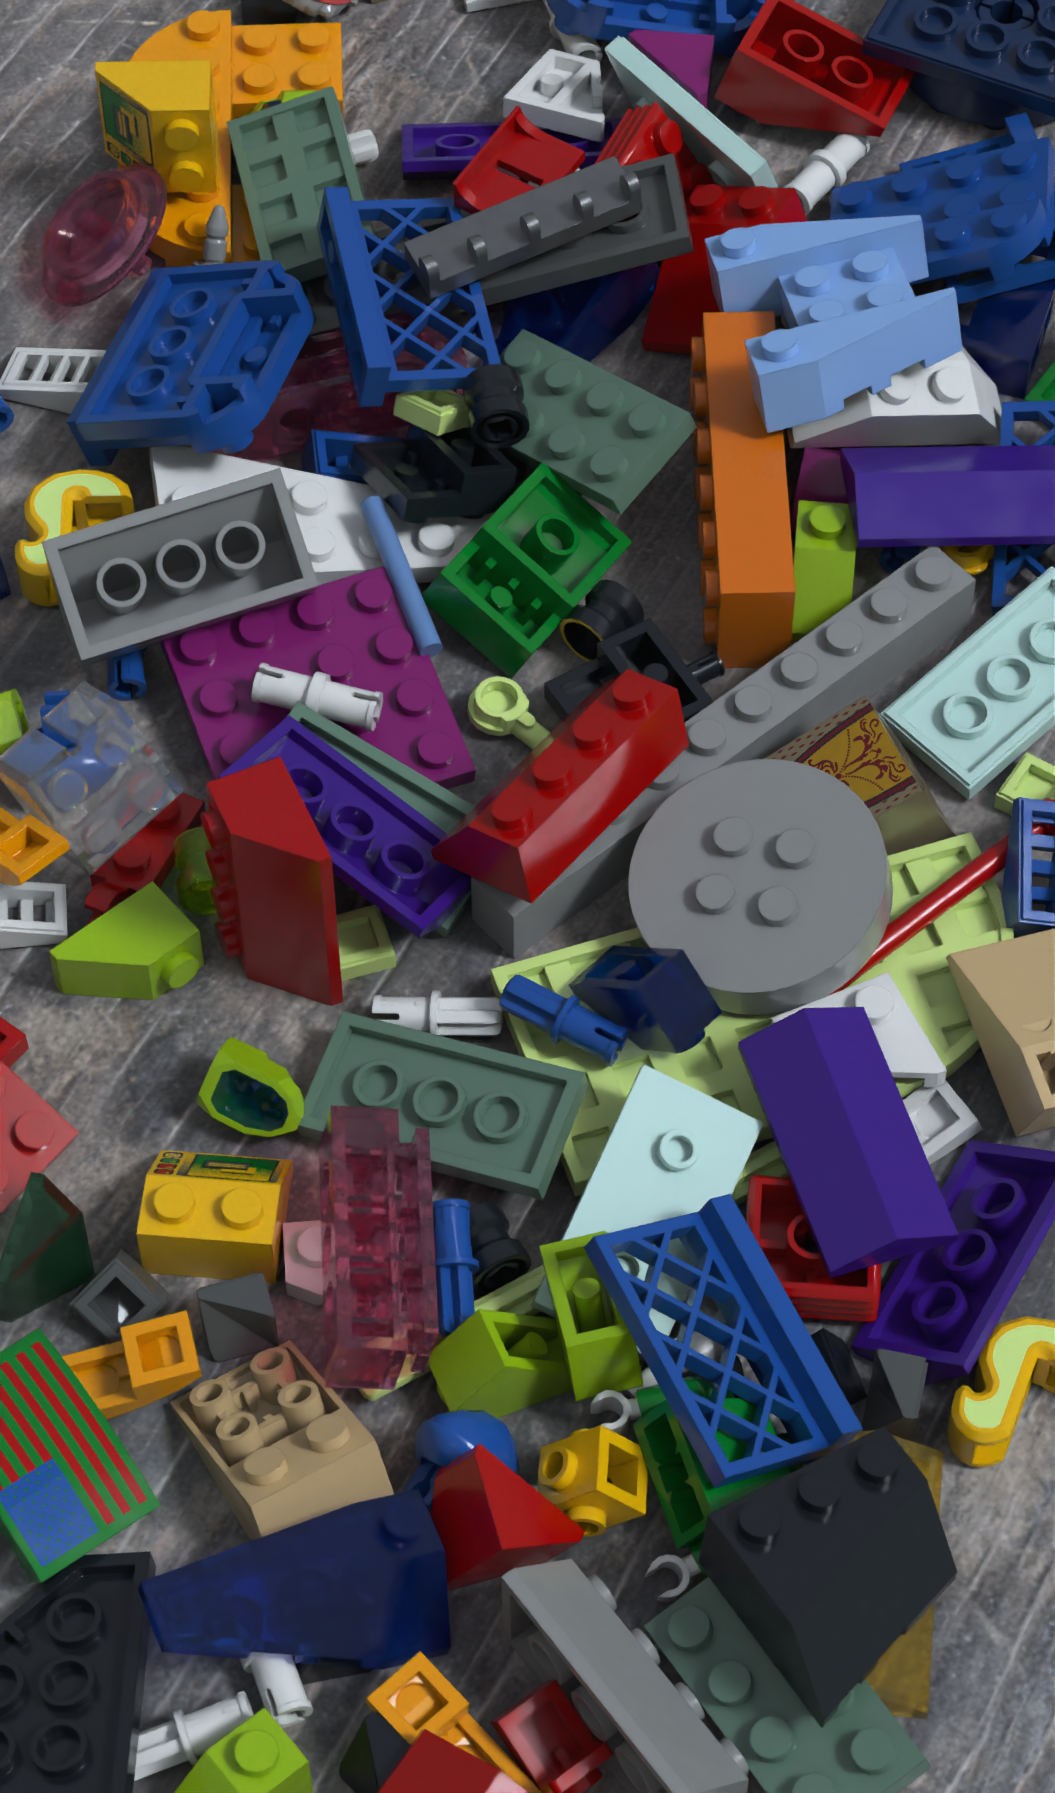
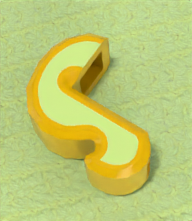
M77 469L51 474L32 487L24 502L29 541L21 539L15 545V561L23 595L30 602L40 606L50 607L59 605L42 541L135 513L133 498L129 486L113 474L100 470Z
M1023 1316L999 1323L992 1331L979 1355L973 1384L975 1392L969 1386L962 1385L956 1390L947 1426V1442L951 1451L961 1462L973 1467H987L1003 1462L1031 1383L1040 1385L1048 1392L1055 1394V1320Z

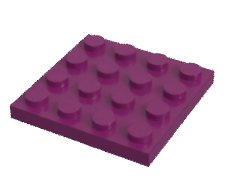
M384 566L319 585L315 593L307 594L304 597L263 610H255L243 616L208 627L190 630L182 635L163 640L160 643L212 781L216 780L222 772L282 722L291 711L290 709L252 701L253 682L256 672H259V665L261 663L312 677L318 671L329 674L332 682L372 692H382L383 704L381 714L373 732L367 731L362 727L334 720L330 721L445 789L475 781L476 769L429 654L420 656Z

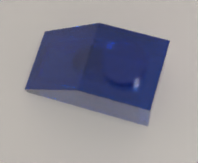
M1055 278L1006 291L976 303L969 326L960 324L962 346L996 384L999 394L1025 399L1053 314Z
M613 945L569 984L574 995L579 997L581 1001L597 1014L621 1027L629 1028L628 1039L642 1050L671 1052L674 1054L685 1052L696 1046L706 1034L704 1028L722 1013L683 949Z

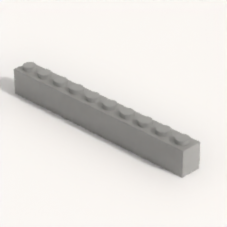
M929 546L686 721L688 747L532 904L471 876L472 920L513 959L518 957L629 875L633 851L646 823L657 808L681 786L712 769L727 764L766 758L864 695L869 699L970 624L976 579L937 546Z

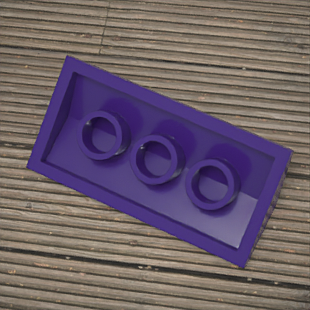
M605 118L604 139L601 142L550 129L540 130L585 151V160L578 167L579 169H584L594 165L622 118ZM503 122L402 125L403 180L456 179ZM500 167L497 169L509 176L519 177Z
M1055 445L840 449L839 459L856 547L1055 544Z
M290 715L218 776V778L281 756L332 857L333 874L418 938L442 926L471 891L470 875L433 859L431 849L447 835L446 832Z
M864 1007L803 1008L739 1041L738 1050L829 1278L958 1241L959 1234Z
M969 1140L940 1190L959 1234L958 1241L901 1258L880 1294L877 1319L874 1322H864L851 1345L856 1355L874 1362L875 1351L877 1349H886L925 1357L928 1369L924 1386L969 1375L1055 1220V1151Z

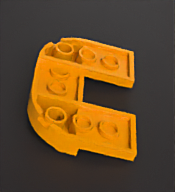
M231 10L195 11L187 18L176 21L152 35L135 51L129 60H211L219 141L217 192L160 193L118 162L122 213L129 235L143 253L150 249L153 253L165 259L166 268L193 266L194 261L205 260L203 258L204 239L207 237L205 227L216 205L224 207L229 228L228 236L225 238L227 241L226 259L223 262L235 263L261 260L242 184L232 185V142L227 126L228 121L250 113L259 101L276 99L281 91L308 89L318 91L330 86L334 88L342 115L344 116L341 22L232 26Z

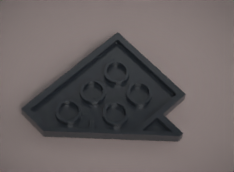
M150 1551L84 1555L66 1567L0 1623V1793H133L156 1565Z

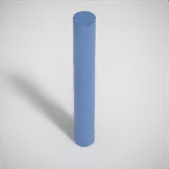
M368 497L360 503V509L420 656L429 654L430 657H433L443 649L441 640L382 497Z

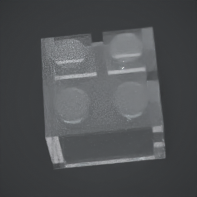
M83 681L42 718L48 728L77 746L69 752L67 748L32 727L0 756V779L27 814H31L68 840L71 849L61 856L92 875L184 790L157 753L146 746L148 743L147 739L120 702Z

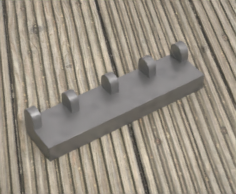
M615 156L406 241L404 242L405 258L429 298L433 299L640 213V182L633 171L625 173Z

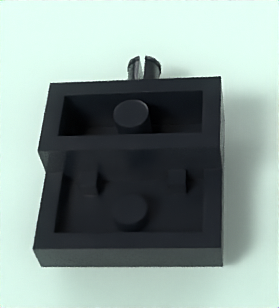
M410 422L406 440L354 444L350 466L382 497L403 521L415 524L429 523L433 518L456 516L465 519H479L485 514L495 513L513 494L515 480L522 481L526 475L525 463L513 457H505L498 449L485 448L475 443L471 437L469 427L437 436Z
M649 618L598 642L596 659L545 682L544 698L560 720L563 721L588 695L626 669H630L677 688L684 722H686L714 702L702 687V684L718 676H723L725 668L721 658H717V653L714 651L686 665Z

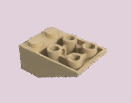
M1055 928L949 954L946 957L1016 1137L1055 1127Z
M291 1340L277 1347L261 1351L252 1360L215 1379L198 1384L192 1391L169 1402L172 1411L245 1533L273 1569L397 1503L375 1438Z

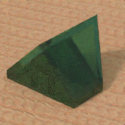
M31 1172L0 1259V1320L10 1323L82 1286L95 1273L83 1213L44 1174Z

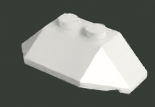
M962 346V351L926 369L918 362L892 375V386L874 395L865 388L843 399L845 409L828 418L786 428L790 448L1000 443L1002 411L997 387Z

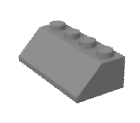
M280 468L42 541L59 608L79 669L159 644L163 640L182 635L187 631L208 627L243 616L255 610H263L304 597L307 594L315 593L319 587Z
M572 1559L513 1568L501 1576L503 1636L541 1684L547 1680L557 1681L594 1740L606 1741L614 1755L603 1763L626 1793H747L749 1781L747 1775H749L750 1771L738 1748L725 1737L719 1741L715 1738L702 1721L705 1717L704 1711L695 1695L682 1682L673 1685L657 1666L660 1664V1657L650 1639L637 1627L631 1631L628 1630L614 1612L617 1609V1605L611 1592L597 1575L591 1574L586 1577Z

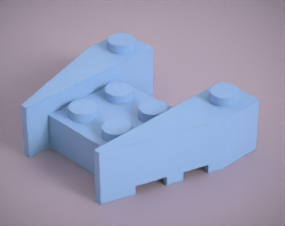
M920 215L760 224L748 228H734L726 231L724 234L704 239L713 295L719 311H774V316L784 314L789 329H778L763 336L744 340L753 398L767 433L828 418L845 409L843 399L865 388L874 395L892 386V375L918 362L926 369L963 350L957 296L954 287L915 297L909 282L929 277L923 223Z

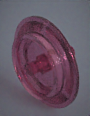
M134 163L115 170L99 172L81 183L61 204L49 224L43 243V286L47 295L53 301L66 307L85 305L111 291L131 271L138 276L148 272L152 265V260L145 253L160 228L167 203L166 184L162 175L157 170L147 164Z

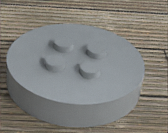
M755 759L735 762L712 769L681 786L657 808L646 823L634 848L629 868L628 888L631 910L645 948L656 967L672 985L687 996L712 1008L732 1013L751 1015L781 1013L830 995L853 978L873 955L885 933L892 908L893 882L890 864L882 834L869 808L852 789L834 776L812 766L788 760Z

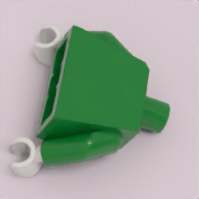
M694 1376L683 1378L690 1391L710 1400L714 1384ZM658 1384L638 1389L636 1391L637 1397L628 1400L619 1392L605 1390L598 1393L591 1402L590 1414H598L606 1410L616 1412L621 1417L618 1421L604 1423L601 1426L623 1437L628 1431L629 1421L639 1419L632 1425L677 1549L689 1546L691 1554L683 1558L668 1554L659 1556L651 1563L645 1574V1577H648L661 1568H670L675 1571L679 1578V1586L664 1592L657 1598L659 1602L669 1603L682 1596L691 1577L701 1572L705 1578L708 1577L698 1563L708 1514L804 1467L805 1463L802 1462L714 1488ZM727 1391L722 1408L752 1423L756 1405L743 1398H735L731 1392ZM769 1417L766 1431L793 1444L787 1432L775 1433ZM717 1428L715 1437L728 1461L733 1462L743 1459L747 1443Z

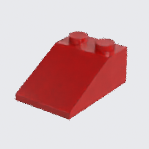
M766 0L736 49L714 98L727 104L736 112L747 115L762 124L881 137L916 72L862 54L864 38L793 0Z
M697 184L685 203L694 252L662 261L641 340L645 351L691 354V337H702L703 312H720L713 295L704 239L724 234L726 231L734 228H748L760 224L807 222L808 220L795 188Z

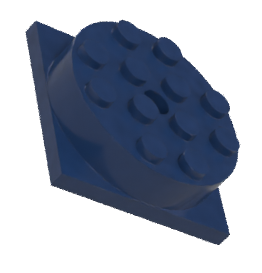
M887 0L863 39L862 54L915 71L916 73L909 87L937 112L945 113L963 121L980 124L992 130L1005 129L1004 118L1025 112L1032 125L1055 120V0Z

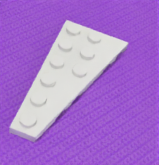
M180 445L149 447L156 506L280 468L319 585L383 566L360 509V503L364 499L371 496H379L370 485L213 452L196 454L193 448ZM383 500L417 583L433 582L438 574L494 514H485L479 519H465L459 516L433 518L429 523L415 524L403 521Z

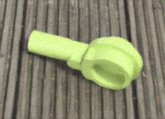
M500 676L487 678L469 696L467 706L469 719L478 730L486 734L495 736L513 734L531 749H534L551 733L540 725L535 717L528 712L529 700L526 698L521 687L509 678Z

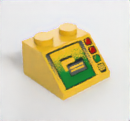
M211 60L95 62L105 152L160 193L217 192L219 141Z
M161 1150L146 1174L136 1235L142 1267L152 1274L227 1280L259 1272L263 1273L266 1283H277L283 1243V1223L286 1222L293 1160Z

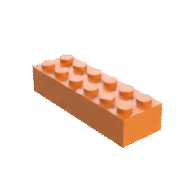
M774 311L703 312L702 337H691V372L700 373V376H689L690 412H694V418H701V421H694L697 428L691 434L692 456L697 458V464H704L703 467L694 468L695 502H699L700 511L707 512L697 513L698 549H702L703 559H709L700 560V595L705 596V606L712 607L703 608V644H715L717 658H721L725 669L761 668L791 646L795 580L783 429L771 433L766 431L753 398L744 340L763 336L776 330Z

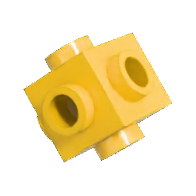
M599 1425L591 1429L576 1430L570 1434V1437L540 1447L537 1491L584 1529L583 1537L601 1535L606 1531V1528L646 1515L648 1467L639 1444Z

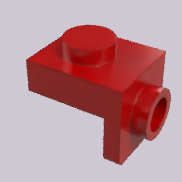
M547 1680L490 1721L520 1769L543 1793H583L602 1778L603 1774L598 1766L614 1755L606 1741L594 1740L556 1680Z

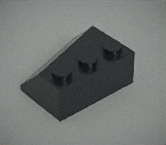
M885 1426L708 1514L698 1560L702 1569L821 1728L837 1712L839 1703L857 1683L862 1684L877 1667L880 1657L900 1635H906L955 1580L957 1574L927 1478Z

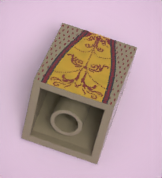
M866 695L764 758L806 764L834 776L847 785L862 799L875 818L884 840L887 856L956 836L905 747Z

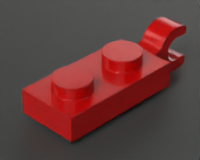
M148 780L89 871L92 889L85 899L84 908L93 911V913L86 922L87 925L153 881L161 888L180 857L174 851L173 844L176 838L187 830L199 827L202 823L200 814L205 812L203 800ZM196 831L186 834L179 841L178 847L182 853Z

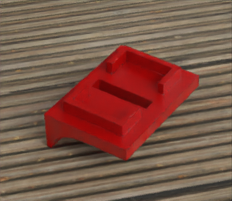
M516 106L452 183L454 206L474 214L535 189V187L497 170L499 167L540 187L574 173L585 160V151L543 132L524 116L521 107Z

